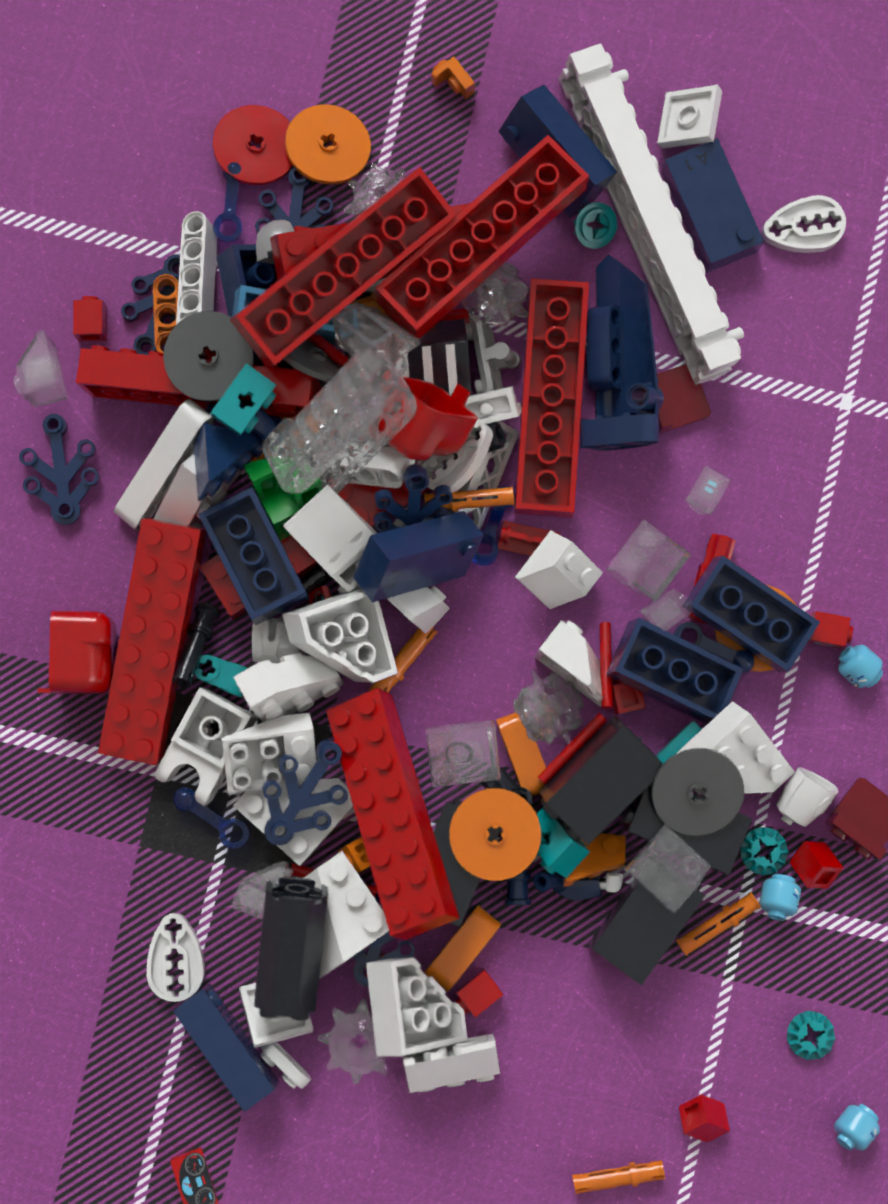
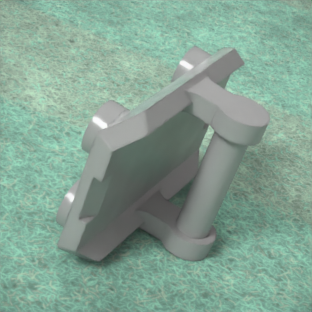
M469 315L470 323H466L465 328L469 341H474L480 373V379L475 380L477 394L502 389L503 384L500 370L518 368L521 364V357L518 353L511 351L506 343L498 342L495 344L493 330L477 315Z

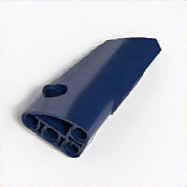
M608 254L596 267L597 307L590 308L587 312V377L590 388L596 394V419H582L580 421L581 448L600 451L631 449L659 443V409L664 401L663 392L658 388L647 283Z

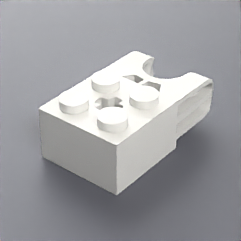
M199 688L171 739L172 742L155 772V778L161 782H168L174 779L183 766L187 764L193 766L199 773L200 779L195 792L196 801L203 806L208 805L214 799L226 777L222 738L252 727L258 716L209 689ZM212 723H218L220 730L213 736L214 730L210 726Z

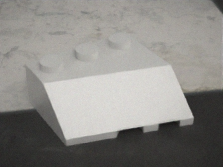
M560 621L534 657L601 708L600 661L587 640L581 636L583 631L571 621H568L566 624Z
M343 851L304 877L314 880L315 887L321 889V884L328 886V902L319 979L389 931L382 908Z
M487 1034L467 1038L468 1041L405 1055L403 1060L409 1092H426L445 1085L447 1087L464 1085L465 1081L476 1079L477 1082L495 1079L494 1075L500 1074L494 1035Z

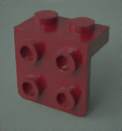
M686 364L657 374L658 388L661 389L664 396L663 404L659 409V434L710 416L711 409L701 383L695 385Z
M858 778L825 823L832 828L830 832L843 842L847 839L855 845L854 850L866 860L870 858L881 860L887 851L883 845L888 840V796L865 778Z

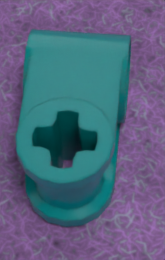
M203 655L200 658L195 675L205 683L243 698V694L233 677L248 668L211 655ZM209 661H212V667L216 670L214 674L209 673L207 677H204V671L200 667L202 664L207 665Z

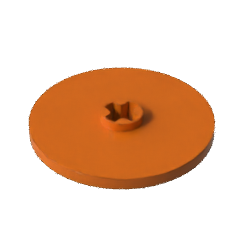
M323 104L306 108L293 118L286 132L285 148L293 167L306 178L321 184H340L353 179L365 168L371 151V141L366 127L357 116L344 108ZM328 141L333 142V145L328 146V148L323 146Z
M491 788L472 794L459 805L451 820L449 839L454 856L465 870L481 879L500 881L520 874L532 863L539 850L541 828L534 809L524 798L509 790ZM492 826L494 829L502 828L503 831L500 835L503 839L500 842L496 840L488 841L487 838L490 833L487 830L489 827Z

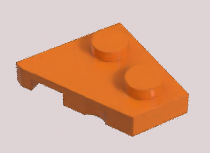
M600 833L589 845L582 840L590 850V853L567 878L564 877V886H571L574 884V881L586 877L592 879L600 876L603 872H612L623 868L625 864L626 836Z

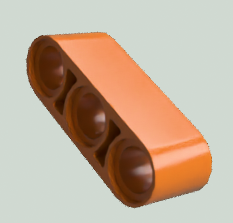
M169 274L158 276L153 283L156 351L164 353L161 350L162 346L166 343L170 332L176 326V319L168 325L163 324L160 320L165 314H173L177 318L179 283L174 276ZM167 285L175 289L169 296H163L159 293L161 288Z
M522 709L496 719V723L520 787L526 788L530 791L532 797L540 795L539 789L544 785L537 776L546 766L525 711Z
M477 905L431 962L424 974L428 977H433L448 992L493 937L501 923Z

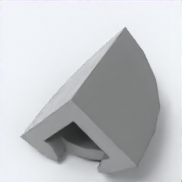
M274 220L260 229L256 240L257 262L275 264L270 237L280 233L293 232L294 228L290 222Z

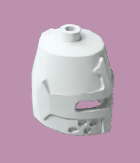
M270 618L258 625L253 623L252 657L254 662L270 660L271 663H281L280 659L283 656L299 652L307 654L289 642L283 619Z
M798 767L786 782L776 804L779 811L783 814L781 819L790 826L795 822L806 827L826 811L838 794V789L825 778Z

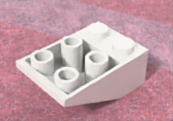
M327 485L283 526L324 570L349 593L358 585L353 576L370 535L377 534V532Z
M310 713L279 716L222 738L228 794L260 790L268 780L276 781L280 787L286 786L284 774L278 765L279 759L283 755L290 754L297 760L298 769L296 775L298 784L303 783L316 763L314 729ZM286 760L283 768L290 769L293 766V760ZM271 785L268 788H275L276 786Z

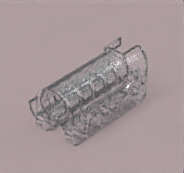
M360 348L294 419L285 418L265 438L262 444L264 455L281 488L285 492L301 493L306 491L320 478L322 489L329 485L338 494L413 418L417 410V403L402 376L407 371V362L404 356H400L393 364L387 357L372 348ZM381 419H384L386 428L380 434L378 425ZM346 457L348 467L342 472L341 462Z

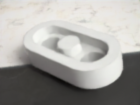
M275 1042L260 1046L263 1050L260 1055L264 1061L271 1067L277 1065L284 1072L282 1078L293 1089L297 1086L303 1089L312 1080L305 1069L279 1043Z

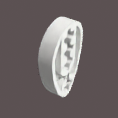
M814 195L799 199L779 209L765 222L761 234L766 243L783 250L800 253L823 252L836 245L842 237L846 228V217L842 207L835 200L827 196ZM829 215L833 220H838L834 227H831L830 223H825L820 230L817 229L816 225L810 226L806 232H803L802 228H797L801 220L806 225L811 224L815 218L819 222H824ZM773 225H776L777 229H785L780 232L778 237H775L773 232L769 233Z
M477 420L466 443L457 452L458 458L456 460L453 459L455 456L452 454L449 456L431 455L427 460L417 461L418 465L427 470L429 477L428 488L434 491L439 485H448L453 493L463 487L481 466L488 453L493 438L491 428ZM477 430L480 431V432H479V436H480V439H479V440H475L476 435H475L474 433H475ZM446 459L448 467L444 470L442 469L444 467L442 462ZM435 469L437 470L435 472L437 477L433 480V474L431 472Z
M171 913L162 919L151 941L147 958V981L152 991L158 997L167 1001L178 1002L188 999L199 990L205 978V964L201 945L194 929L182 914ZM172 918L176 919L177 924H182V929L176 933V943L173 941L172 930H167L166 925L172 922ZM173 949H177L178 954H183V959L178 961V969H183L184 974L179 976L178 982L181 985L184 984L185 988L179 992V996L175 995L174 990H169V985L174 983V976L169 975L168 970L174 967L173 960H168V955L173 953Z

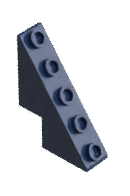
M269 416L279 428L282 419ZM204 423L194 442L198 501H202L207 495L213 497L223 482L228 484L236 475L238 469L241 471L245 469L244 465L250 463L253 456L255 458L260 457L267 444H271L272 439L268 437L262 440L253 431L249 434L243 431L241 436H238L222 423L219 427ZM278 428L275 430L276 433L282 434Z

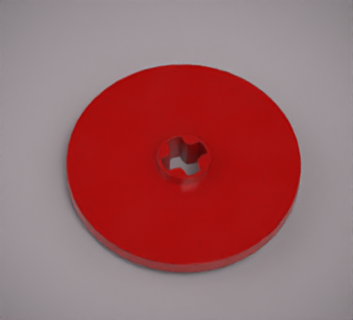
M245 105L231 110L221 118L213 134V153L218 165L228 176L248 185H267L280 180L293 167L285 148V137L290 121L278 111L262 105ZM251 141H254L256 144L261 143L260 149H257L255 146L250 147Z

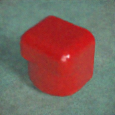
M388 374L368 413L367 422L370 429L402 456L410 460L424 461L430 458L431 455L449 456L457 453L466 443L478 417L465 407L471 392L460 384L456 385L450 395L431 382Z
M51 611L49 688H38V693L102 694L107 692L111 685L113 654L116 647L117 629L113 619L99 611Z

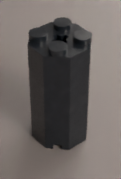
M281 877L276 885H272L273 880L266 881L254 1007L260 1009V1016L264 1018L285 1016L297 1021H305L309 1018V1013L316 1010L328 902V886L321 884V889L315 887V881L309 878Z

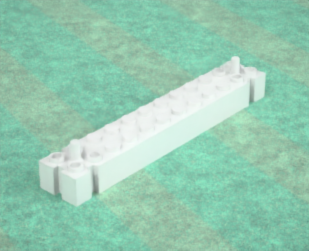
M601 43L571 53L565 64L567 68L563 69L560 74L559 82L567 99L570 98L572 102V111L578 125L617 171L606 188L680 355L683 354L695 385L725 375L731 369V366L741 359V349L737 340L744 337V332L740 327L728 332L726 331L729 328L727 316L719 309L717 294L706 280L705 267L694 253L693 240L682 226L681 213L677 207H674L670 199L669 186L665 181H662L658 172L659 165L657 159L650 154L647 147V137L644 131L639 129L635 120V110L630 103L628 104L625 98L622 82L629 79L626 69L611 73L610 69L613 68L612 58L608 52L604 51Z

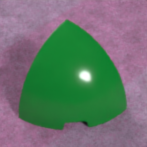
M266 458L245 464L244 468L279 540L287 538L291 534L283 525L322 490L321 479L308 466L286 458Z

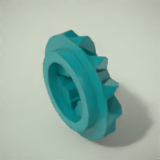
M594 202L587 203L583 209L578 210L579 214L573 223L575 224L574 234L580 241L579 243L593 249L607 245L613 239L617 230V217L613 209L605 203ZM596 217V221L604 225V227L595 228L593 231L586 224L593 222Z
M767 827L756 828L750 831L745 836L740 847L741 858L745 866L752 872L760 875L776 873L785 865L789 853L786 840L778 831ZM758 840L765 846L775 845L769 852L771 862L764 856L753 857L761 850Z
M805 1011L796 1015L791 1020L787 1029V1041L790 1048L796 1055L807 1060L822 1059L823 1056L831 1052L833 1043L836 1040L834 1026L829 1019L815 1011ZM806 1024L813 1031H823L816 1037L817 1047L809 1040L800 1041L804 1039V1036L808 1035Z

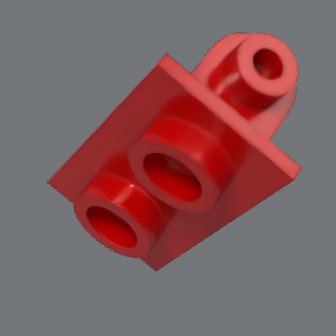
M503 521L498 549L531 556L550 530Z

